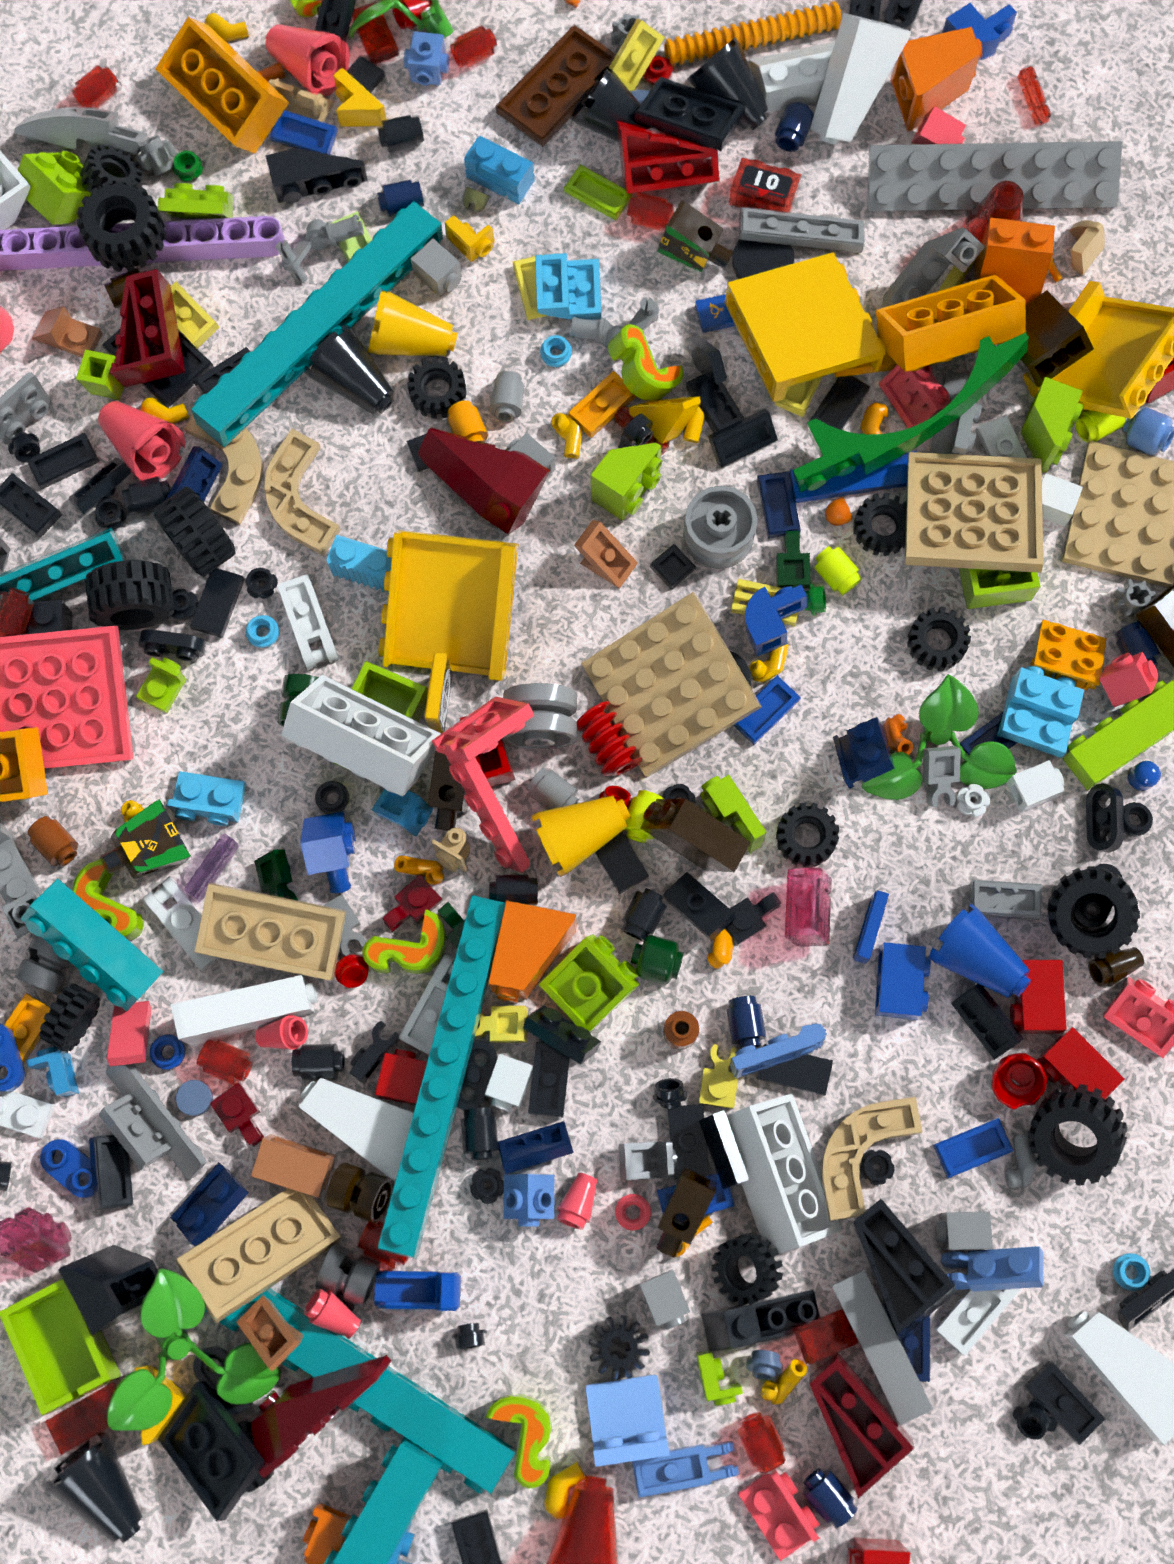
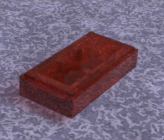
M378 1L355 8L351 19L352 22L364 10L378 3ZM383 14L363 24L356 30L369 61L374 65L400 56L397 44Z
M842 1308L793 1328L806 1365L815 1363L859 1343Z
M114 1382L45 1421L60 1455L67 1453L109 1428L107 1411L112 1395L117 1388Z

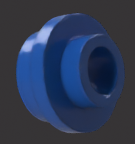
M171 1034L159 1036L150 1047L151 1061L155 1066L164 1070L178 1067L184 1060L186 1053L184 1043L178 1040V1037ZM166 1046H172L174 1049V1054L169 1059H165L162 1055V1051Z

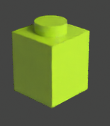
M85 349L76 380L90 394L120 400L124 386L110 374L111 364H115L116 356Z

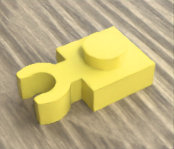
M491 1006V1016L481 1013L479 1019L480 1026L476 1031L474 1039L483 1038L487 1033H490V1041L492 1043H527V1031L523 1029V1026L528 1017V1008L526 1006Z
M714 1044L710 1050V1059L714 1064V1069L703 1068L698 1104L734 1109L738 1078H734L732 1072H729V1066L732 1057L736 1056L735 1052L737 1050L735 1047H731L730 1057L726 1060H721L717 1056L718 1045Z

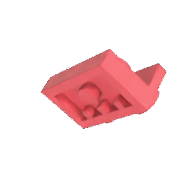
M897 364L878 383L907 428L930 419L951 402L948 391L936 380L930 365L923 366L918 371L905 372Z
M1127 977L1124 981V987L1103 1013V1017L1164 1058L1174 1045V1001L1168 999L1165 1002L1156 996V990L1146 981L1140 978L1134 981Z
M772 1468L739 1491L738 1495L775 1554L782 1561L810 1540L813 1543L817 1541L819 1536L814 1529L820 1524L808 1505L803 1508L799 1507L793 1497L798 1490L787 1472L785 1471L779 1475L777 1470Z

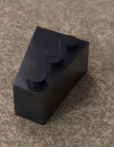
M880 1199L854 1220L853 1223L899 1340H901L956 1293V1289L952 1281L886 1203Z

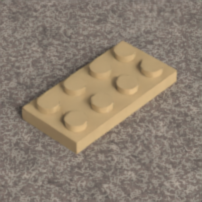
M209 883L195 953L331 981L334 978L347 911Z
M287 1188L178 1257L176 1264L185 1278L199 1290L206 1310L214 1322L218 1323L330 1249L333 1244L339 1243L341 1236L313 1196Z

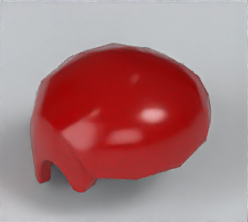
M1015 1053L1007 1055L993 1069L992 1090L997 1100L1010 1109L1016 1110L1022 1106L1034 1105L1046 1090L1047 1074L1040 1061L1028 1054Z

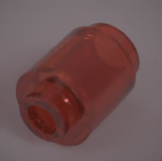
M479 25L456 37L455 42L450 44V50L460 68L466 65L471 67L494 55V47L497 46V41L490 28L485 29L484 26Z
M96 65L75 82V87L71 92L82 107L98 108L118 91L116 87L118 80L107 66L101 68L99 65Z
M638 192L636 198H630L627 216L631 217V224L660 231L661 228L666 229L668 222L674 214L675 204L668 203V199Z
M10 588L9 592L0 593V637L16 636L25 633L34 606V602L29 599V593L16 588Z
M210 1039L203 1045L197 1058V1065L203 1067V1072L231 1085L237 1084L239 1080L244 1082L251 1071L253 1063L249 1061L250 1054L221 1040L215 1042Z
M381 1221L375 1224L368 1222L357 1247L364 1250V1255L391 1268L396 1269L399 1263L405 1265L409 1257L378 1249L384 1223Z
M755 1412L744 1417L741 1420L742 1426L737 1430V1433L751 1465L756 1466L759 1473H765L785 1463L786 1459L783 1455L785 1448L771 1416H762L761 1412Z

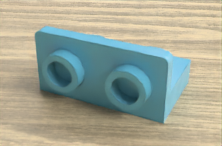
M179 771L173 799H168L166 806L175 813L176 818L195 821V817L200 816L208 818V822L211 824L228 826L229 821L239 822L247 784L245 781Z

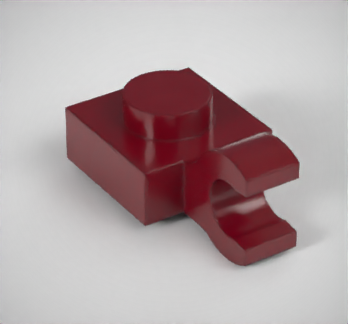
M419 874L394 896L400 905L389 911L382 918L383 923L392 933L410 917L418 924L424 919L425 910L433 911L443 899Z
M240 1082L210 1102V1105L228 1132L232 1133L239 1128L244 1139L249 1145L252 1144L253 1147L262 1141L264 1135L252 1119L260 1113V1110Z

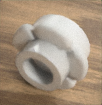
M970 784L967 788H961L957 793L958 808L965 815L981 816L986 812V807L990 805L989 794L984 792L983 787L978 784ZM972 797L976 798V803H972L970 799Z

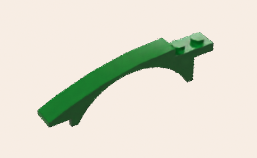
M1026 332L998 346H994L989 336L981 339L974 368L962 390L943 410L921 424L893 433L858 434L834 428L816 418L807 422L809 436L820 457L793 470L795 482L800 492L807 489L809 491L816 490L832 477L837 475L842 477L852 473L858 465H861L865 475L920 446L967 412L1008 374L1027 352L1029 337Z

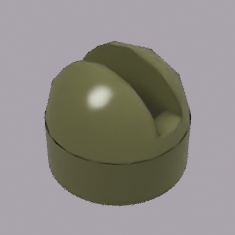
M466 186L462 199L463 205L468 210L472 202L475 204L473 213L480 212L485 208L489 195Z

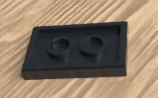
M659 77L635 112V122L722 151L744 116L745 105Z
M120 329L102 344L103 348L110 355L116 356L117 346L115 345L116 334H120ZM179 333L185 373L141 383L167 408L194 386V379L214 367L213 363L181 333Z
M205 1381L194 1384L158 1438V1441L216 1522L227 1519L265 1463L264 1459Z

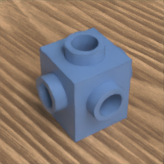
M413 31L411 47L406 49L404 54V68L409 69L411 82L421 85L432 84L441 86L443 73H448L449 54H446L444 35Z
M504 1175L503 1219H518V1226L522 1227L540 1226V1219H554V1175Z

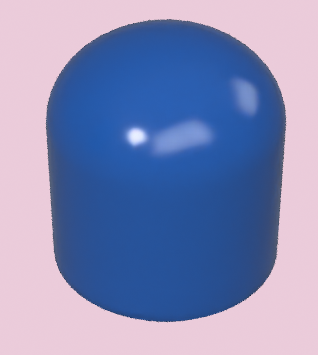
M1152 761L1139 762L1128 772L1129 784L1139 791L1150 789L1159 782L1161 777L1159 767Z

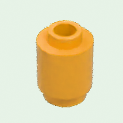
M467 400L453 404L448 409L449 416L447 418L453 434L484 444L488 438V433L477 407Z

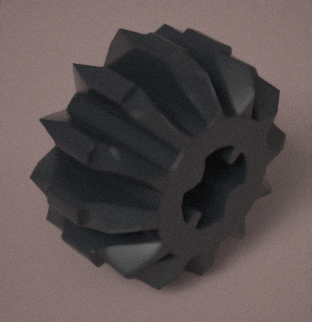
M625 1315L620 1317V1328H615L611 1316L607 1317L606 1324L609 1328L607 1333L601 1326L596 1325L594 1331L603 1339L602 1341L589 1339L588 1345L591 1347L601 1348V1351L590 1355L591 1362L604 1358L605 1361L598 1368L600 1374H603L609 1365L613 1366L612 1380L618 1379L619 1368L624 1367L627 1379L632 1378V1371L629 1367L631 1363L640 1370H643L645 1367L643 1362L636 1358V1355H650L648 1348L637 1346V1344L649 1339L648 1334L644 1333L634 1337L633 1334L639 1329L640 1323L635 1321L629 1330L625 1329L627 1323V1316ZM619 1337L621 1342L628 1341L630 1344V1349H625L627 1355L619 1358L617 1353L611 1354L608 1348L613 1346L611 1340Z

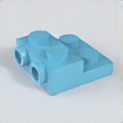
M1021 667L1011 678L997 736L1061 758L1067 750L1072 724L1078 719L1084 690L1076 687V682L1070 678L1060 677L1053 679L1044 676V670L1039 667Z

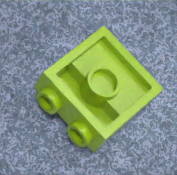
M174 183V188H165V198L158 197V211L171 218H233V195L224 191V186L205 185V190H193L192 184Z
M727 775L722 779L719 776H715L706 781L701 786L703 792L699 795L703 800L704 808L702 810L726 826L732 825L733 831L750 841L751 843L747 849L749 853L760 848L767 832L731 776Z
M594 934L585 937L539 984L577 1026L587 1029L590 1033L640 985L635 979L638 976L636 969L625 960L620 963L612 954L615 949L611 942L602 935L596 937Z

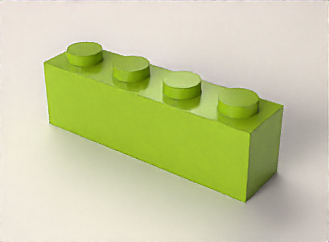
M1161 680L1155 685L1152 693L1148 694L1149 697L1142 702H1139L1138 699L1132 700L1120 709L1123 715L1113 721L1110 716L1093 728L1096 732L1088 739L1081 735L1067 746L1069 752L1063 758V761L1087 791L1174 731V680L1168 684Z

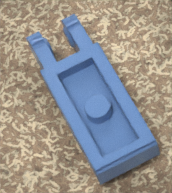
M812 1023L811 1026L809 1024L802 1026L799 1035L789 1038L788 1034H782L770 1039L767 1046L756 1049L754 1045L739 1049L735 1052L736 1056L732 1057L730 1062L733 1077L737 1079L793 1060L814 1050L817 1051L818 1048H821V1045L823 1046V1042L826 1039V1029L821 1024Z
M1040 1246L968 1251V1254L954 1251L941 1255V1265L951 1269L968 1268V1275L962 1273L946 1274L955 1285V1289L958 1290L971 1289L973 1292L1044 1286L1043 1250Z
M733 1441L704 1446L703 1443L669 1450L670 1456L632 1461L638 1498L709 1485L711 1481L739 1475L738 1465L728 1464L711 1470L708 1468L707 1457L725 1455L734 1451Z

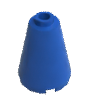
M972 904L969 905L968 912L963 909L938 938L943 943L940 950L937 951L935 948H932L929 954V958L935 964L1007 998L1013 995V993L1019 997L1031 982L1027 977L1030 972L1029 968L982 912Z

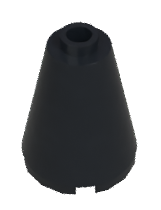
M735 37L687 78L695 89L745 105L744 116L738 124L741 128L746 129L750 126L754 130L767 119L764 113L768 110V107L742 47Z
M608 66L602 68L593 79L595 83L590 89H586L576 105L571 118L576 124L619 142L617 121L649 127L635 122V112L641 104Z
M348 325L341 326L344 330L343 333L338 335L335 331L332 332L318 346L309 358L314 364L311 369L305 366L304 371L313 380L369 413L374 414L379 411L382 414L393 403L394 399L391 396L394 390L353 329Z
M104 1431L97 1434L101 1441L90 1449V1440L85 1442L54 1468L58 1475L52 1481L46 1476L42 1484L46 1490L109 1541L115 1542L120 1539L124 1543L139 1531L141 1526L138 1522L143 1515L112 1442Z

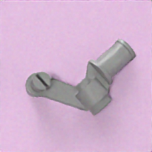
M353 215V217L333 224L331 221L325 223L319 219L312 220L306 227V233L293 249L290 248L287 240L276 244L275 248L283 259L282 266L291 273L296 284H300V281L304 283L307 280V275H305L300 264L311 248L321 250L328 244L337 247L341 241L358 235H364L361 220L358 221V215Z
M647 297L641 300L640 309L629 323L638 326L643 331L651 322L654 323L659 318V307L650 297L649 300ZM573 317L571 337L598 340L599 344H603L607 348V354L610 355L608 351L609 341L623 327L612 326L606 318H601L600 321Z

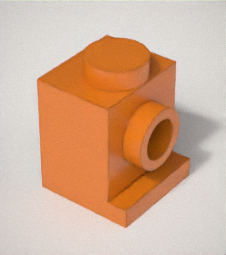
M320 1502L312 1515L319 1519L318 1521L311 1520L303 1538V1542L308 1544L304 1553V1562L307 1564H324L333 1549L337 1552L340 1551L345 1541L341 1533L351 1518L350 1515Z

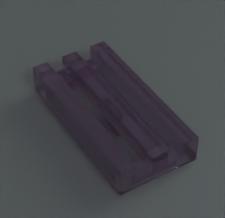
M225 833L222 834L185 886V891L202 902L206 896L208 884L216 882L240 845Z

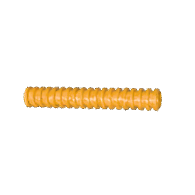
M831 1L829 5L822 3L820 7L817 5H813L811 9L804 7L801 12L799 9H795L792 14L790 11H786L783 16L777 13L774 18L768 15L765 20L759 17L756 22L751 19L748 20L747 24L742 21L739 22L738 26L733 23L730 24L729 28L724 25L720 27V30H717L715 27L711 29V32L703 30L702 34L694 32L693 36L684 34L683 38H680V36H675L674 40L666 38L664 43L665 57L669 60L672 67H675L676 63L684 65L685 61L693 63L696 58L698 61L703 60L705 56L707 59H710L713 54L721 50L734 37L738 40L742 49L746 51L749 49V46L755 49L758 47V44H761L763 47L767 45V42H770L772 45L776 43V40L784 42L786 38L793 40L795 36L802 38L804 34L811 36L813 32L820 34L822 30L825 32H829L831 28L838 30L842 21L841 10L836 1Z

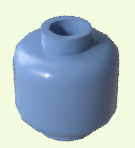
M1142 408L1132 419L1127 418L1123 427V432L1127 433V445L1148 455H1156L1160 451L1165 452L1174 438V427H1172L1171 417L1151 408Z

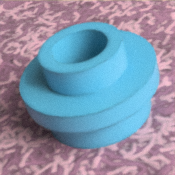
M550 336L541 345V358L551 367H561L571 359V344L562 336ZM553 349H560L562 351L560 355H552L550 352Z
M259 615L252 618L247 624L246 636L255 647L266 648L277 641L279 627L270 616ZM266 627L269 629L266 636L259 637L257 635L260 628Z
M1132 1253L1123 1254L1116 1259L1113 1265V1276L1117 1284L1123 1289L1137 1291L1144 1288L1149 1282L1150 1268L1146 1260L1141 1256ZM1128 1265H1133L1137 1270V1275L1133 1279H1129L1125 1274V1269Z

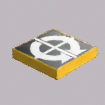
M435 652L433 654L424 717L429 728L442 734L445 732L453 673L447 654Z

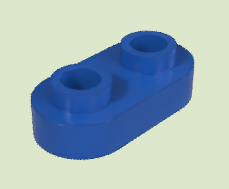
M0 1024V1069L6 1067L8 1070L7 1076L2 1080L0 1079V1091L11 1092L22 1084L25 1077V1069L12 1030L6 1025Z
M56 1139L47 1143L40 1155L43 1169L73 1195L82 1198L93 1197L91 1159L67 1140ZM61 1151L63 1155L62 1161L55 1164L53 1155L55 1152ZM86 1172L89 1175V1182L87 1185L82 1186L79 1178Z

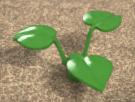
M384 0L364 10L351 25L349 35L352 39L360 26L393 8L400 9L417 25L419 31L425 28L427 33L442 34L445 39L454 30L443 9L440 8L438 0H431L433 5L420 13L423 17L421 20L400 1Z
M948 674L920 706L919 719L924 727V732L919 735L920 744L916 759L912 762L910 756L904 752L892 753L891 757L895 769L864 783L862 781L861 786L866 792L885 799L899 800L913 795L923 781L921 772L916 768L922 763L923 749L927 741L935 745H943L951 741L953 746L961 749V758L965 761L960 764V780L967 786L978 784L983 789L995 788L1005 784L1012 775L1017 773L1013 754L1001 743L991 741L978 744L971 750L970 755L963 750L953 730L962 732L970 729L978 719L979 710L975 698L967 687Z
M160 1268L153 1285L144 1298L140 1311V1319L144 1329L156 1337L162 1350L158 1354V1375L154 1378L152 1373L146 1369H139L127 1375L119 1383L112 1395L107 1411V1423L112 1430L120 1431L145 1430L159 1424L167 1416L172 1404L170 1389L161 1384L165 1378L166 1361L168 1359L180 1360L189 1352L194 1353L214 1372L222 1375L217 1382V1393L222 1399L233 1404L250 1403L266 1395L280 1379L281 1371L278 1367L274 1371L268 1369L251 1343L242 1344L231 1350L226 1356L225 1368L215 1363L196 1346L195 1342H191L186 1329L197 1326L203 1318L205 1304L201 1293L185 1277L173 1271Z

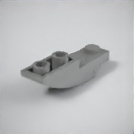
M67 107L40 112L25 118L15 127V134L25 136V139L30 142H48L55 144L56 148L64 151L76 150L86 140L87 144L98 147V145H111L117 150L118 148L124 150L123 155H135L140 152L138 145L147 139V133L117 125V112L87 107Z

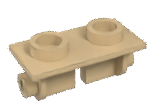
M280 78L270 79L268 82L289 102L285 111L324 122L334 104V101L324 98L322 94L315 95L284 83Z
M450 829L441 843L435 840L431 841L436 852L435 856L440 859L438 861L439 864L453 873H456L457 869L465 873L467 872L464 861L470 853V845L462 829Z

